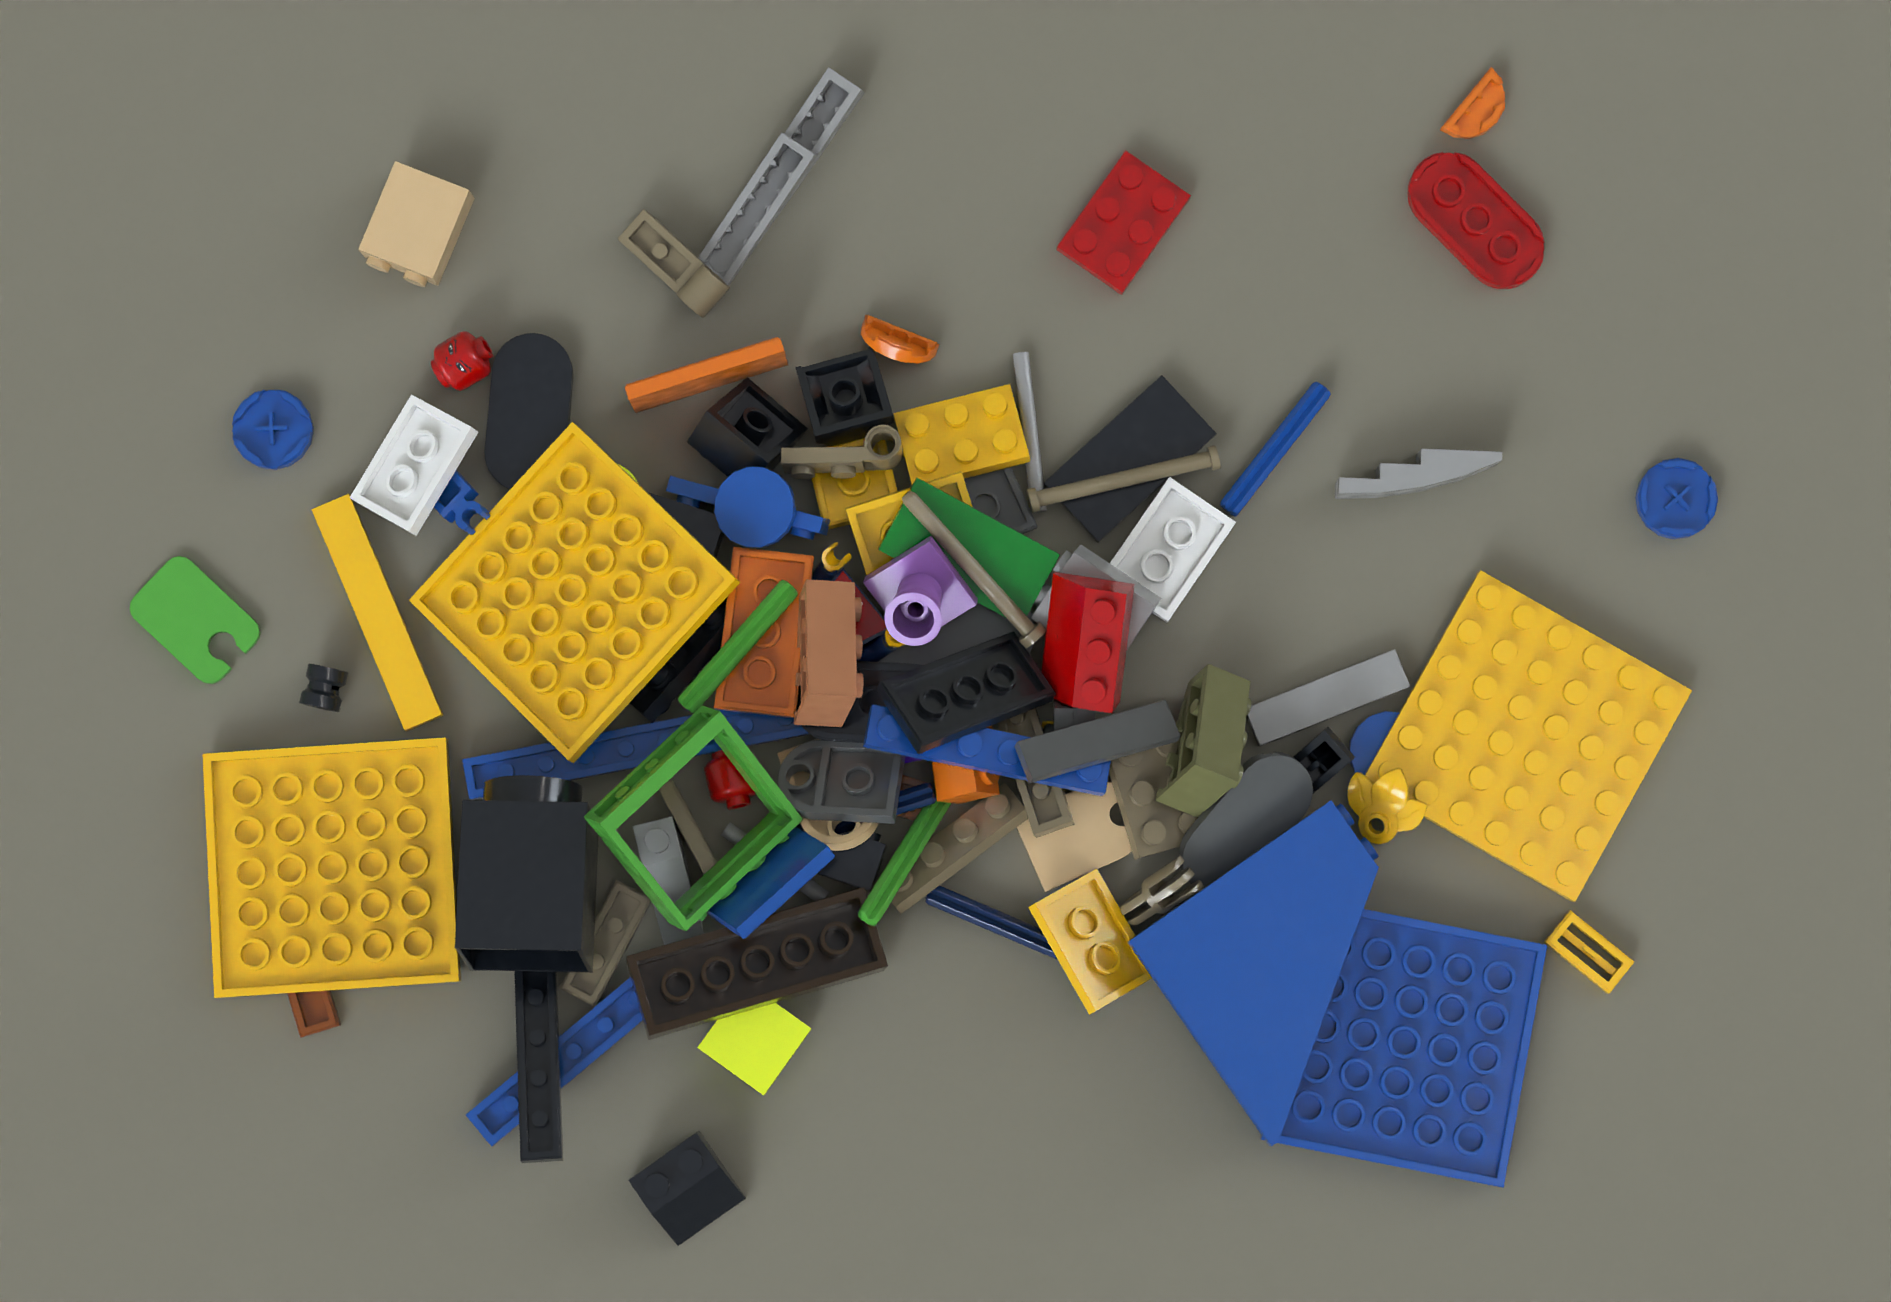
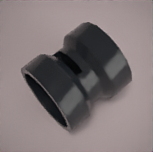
M308 664L306 677L309 680V684L302 691L299 703L323 710L339 712L342 702L339 697V688L346 685L348 672Z

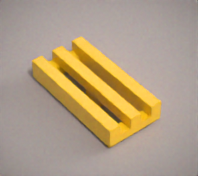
M1571 910L1564 915L1562 921L1553 929L1554 931L1544 940L1547 946L1607 994H1610L1634 963L1632 959ZM1573 924L1621 963L1619 968L1613 967L1567 929L1569 925ZM1562 936L1608 973L1611 978L1606 981L1557 940Z

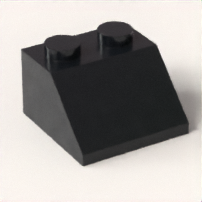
M747 377L705 412L687 443L729 477L733 472L746 467H764L773 471L781 462V448H793L808 428Z
M700 1131L628 1180L652 1216L678 1246L746 1199Z

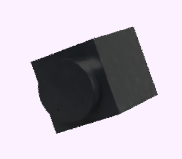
M503 776L484 782L483 800H462L455 949L470 971L593 973L599 836L584 818L591 809L588 802H582V786L578 783L547 776Z

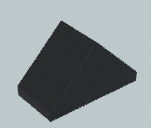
M1329 727L1320 732L1293 756L1308 771L1312 781L1313 793L1355 758Z

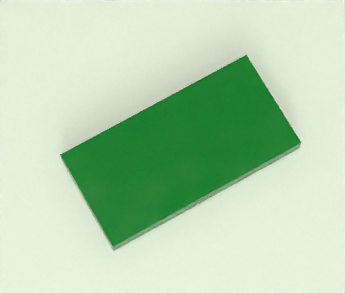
M916 477L909 491L915 492L1027 616L1060 554ZM902 503L878 550L896 558L932 535ZM933 537L978 598L977 603L1005 617Z

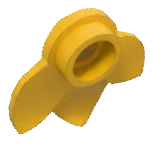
M1397 768L1385 773L1375 783L1364 774L1356 772L1349 782L1348 803L1359 816L1358 828L1361 835L1373 844H1385L1391 841L1397 832L1413 830L1424 818L1427 804L1419 800L1408 799V784L1402 769ZM1378 818L1382 820L1384 830H1375L1371 824L1372 819Z

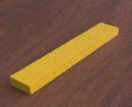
M346 494L311 510L404 731L407 732L444 715L355 504L350 499L351 495Z

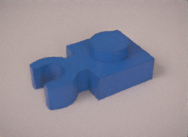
M456 470L434 508L444 519L450 523L456 521L457 526L470 535L476 532L470 526V519L474 514L478 513L486 520L490 517L489 511L485 507L473 501L479 493Z

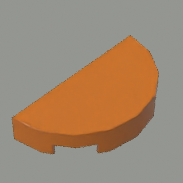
M1492 67L1445 122L1440 131L1454 138L1471 139L1484 135L1497 124L1505 109V92L1502 86V78Z
M865 315L861 326V336L867 345L887 358L904 363L919 364L928 362L936 356L940 345L935 341L870 315Z

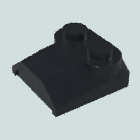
M871 347L864 351L809 366L795 367L817 444L827 446L841 445L865 438L868 431L877 425L890 426L894 423L893 413L875 351Z

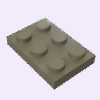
M1180 738L1174 743L1111 760L1109 774L1135 860L1180 847L1185 833L1197 820V817L1155 801L1158 789H1164L1168 785L1172 767L1165 765L1168 753L1176 754Z

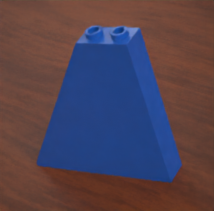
M1331 800L1128 941L1134 953L1270 1146L1279 1142L1379 869L1374 862L1379 856L1371 843L1365 837L1361 840L1358 839L1350 828L1355 822L1347 809L1341 803L1335 806Z

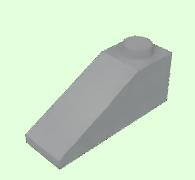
M671 816L633 826L642 864L673 903H675L692 887L678 825L674 817ZM653 904L664 945L704 934L700 920L687 931H684L669 924Z

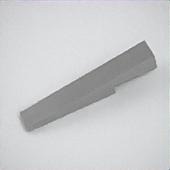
M829 67L785 133L779 135L698 257L728 286L865 94L862 89Z

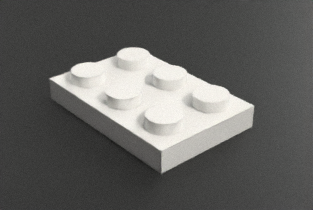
M411 394L351 494L350 499L417 536L477 436L478 431Z
M1169 477L1110 564L1162 598L1152 613L1167 623L1236 522Z

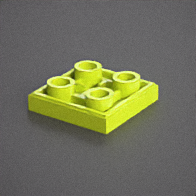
M773 1003L717 1020L697 1048L764 1096L812 1028L777 1003Z

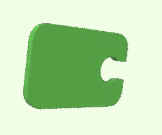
M177 556L167 561L130 602V613L133 618L196 678L207 684L218 683L232 670L224 660L216 659L210 652V641L216 634L222 632L231 634L235 639L236 645L245 654L254 647L260 638L261 632L257 622L186 557Z

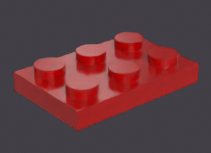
M1125 151L1058 244L1057 251L1122 295L1186 206L1191 195L1128 151Z

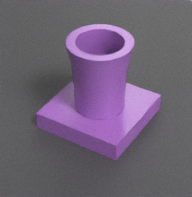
M929 536L868 574L863 581L864 585L885 611L884 621L889 634L898 642L909 646H920L932 641L938 635L943 625L976 606L978 600L932 536Z

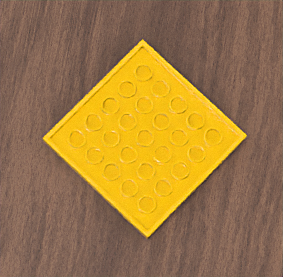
M572 422L489 512L490 517L487 520L485 518L482 519L474 528L476 532L473 535L469 534L409 601L568 761L575 763L740 584V581L578 425Z
M1480 570L1477 572L1408 695L1365 776L1375 783L1385 773L1397 768L1402 769L1408 784V799L1419 800L1427 804L1424 818L1571 902H1576L1692 690Z
M448 738L202 754L214 998L461 982L460 955L455 949L457 896Z

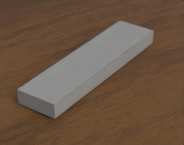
M1394 649L1251 706L1247 718L1260 747L1410 687V684Z

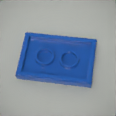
M795 827L788 834L790 837L788 840L777 844L766 855L763 864L756 870L748 872L736 883V889L733 893L715 903L707 911V914L741 938H747L834 859L835 855L826 844Z

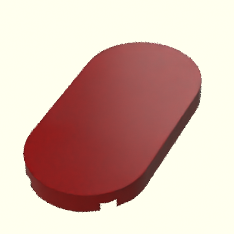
M1441 152L1428 156L1416 167L1410 178L1407 192L1408 202L1413 214L1475 278L1492 288L1511 289L1523 285L1536 274L1544 257V238L1539 225L1474 159L1461 153Z

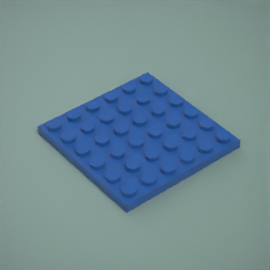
M1364 909L1279 1142L1277 1143L1504 1188L1547 945Z

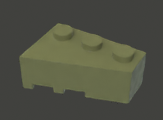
M1207 664L1188 682L1176 724L1178 731L1182 732L1176 754L1168 753L1165 765L1172 767L1168 785L1164 789H1158L1155 801L1198 818L1202 812L1211 807L1226 792L1238 786L1244 770L1240 764L1242 751L1248 737L1247 732H1245V723L1252 704L1249 698L1251 681Z

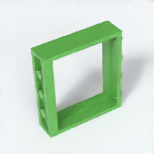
M703 705L584 816L586 821L666 921L684 931H687L698 920L703 921L707 916V911L715 903L731 895L736 889V883L748 872L759 868L765 861L766 855L777 844L790 838L788 834L803 820L724 715L718 710ZM714 739L769 810V813L673 903L616 829Z

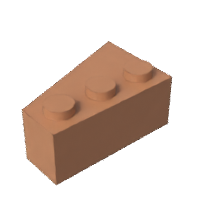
M806 579L800 592L797 647H800L801 673H796L795 686H801V704L798 711L794 712V725L842 727L856 698L862 697L863 674L857 673L856 660L861 659L863 648L862 636L856 635V622H859L861 619L862 601L860 597H855V582Z

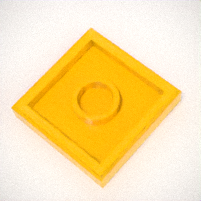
M865 438L826 447H864ZM881 440L877 442L873 451L879 455H887L886 441ZM892 469L866 470L863 473H856V476L847 479L834 478L831 476V473H815V477L812 478L820 516L830 520L829 529L850 525L845 508L897 492Z

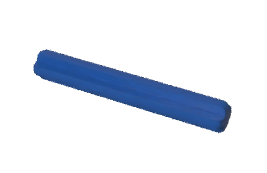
M1314 382L1227 492L1220 502V506L1227 513L1233 516H1237L1329 399L1331 393L1325 386Z

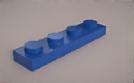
M674 476L669 477L666 488L667 492L678 494L677 502L699 508L701 501L715 505V497L719 490ZM796 510V517L790 534L814 540L815 533L827 536L830 520Z

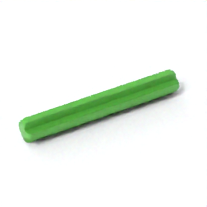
M785 580L779 581L683 691L678 701L684 708L691 713H695L794 601L798 592L791 584Z
M936 799L934 804L924 806L858 911L860 920L870 926H875L881 920L951 803L937 802Z

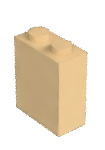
M395 161L358 250L365 258H368L366 264L374 269L388 273L391 267L403 272V279L415 285L425 287L427 282L439 286L475 198L470 190Z

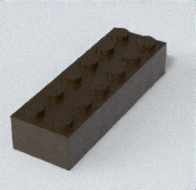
M865 887L773 913L744 939L725 927L626 956V964L648 1040L884 971L888 964L876 925H868L858 917V911L867 898Z

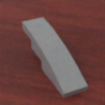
M1421 449L1416 454V464L1380 463L1376 468L1375 479L1339 477L1335 483V499L1380 498L1420 492L1454 483L1496 466L1502 461V452Z

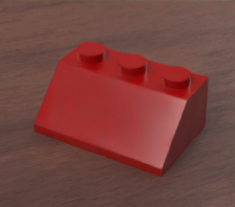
M1059 572L1053 573L1042 673L1056 692L1054 699L1074 708L1106 713L1114 712L1121 699L1135 584Z

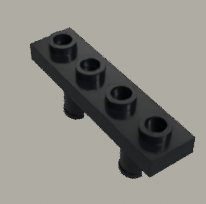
M727 598L630 702L651 723L669 709L672 701L697 677L702 668L721 649Z

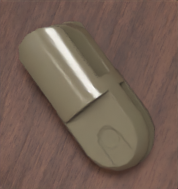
M1178 856L1144 879L1141 889L1125 900L1120 907L1122 915L1127 914L1147 901V904L1135 912L1127 922L1136 926L1157 912L1159 914H1166L1204 889L1202 882L1197 880L1173 896L1172 893L1186 884L1195 874L1190 867H1187L1167 881H1163L1164 878L1172 874L1184 863L1185 860L1182 856Z

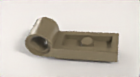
M645 209L618 237V240L676 292V295L702 318L708 314L730 289L716 273Z
M877 425L870 429L865 437L864 447L781 448V465L784 474H791V477L795 479H811L815 477V473H831L832 477L840 479L853 478L856 476V473H863L866 470L893 469L900 463L903 457L900 435L896 429L889 425ZM881 440L891 441L895 445L893 451L887 455H879L873 451V448Z

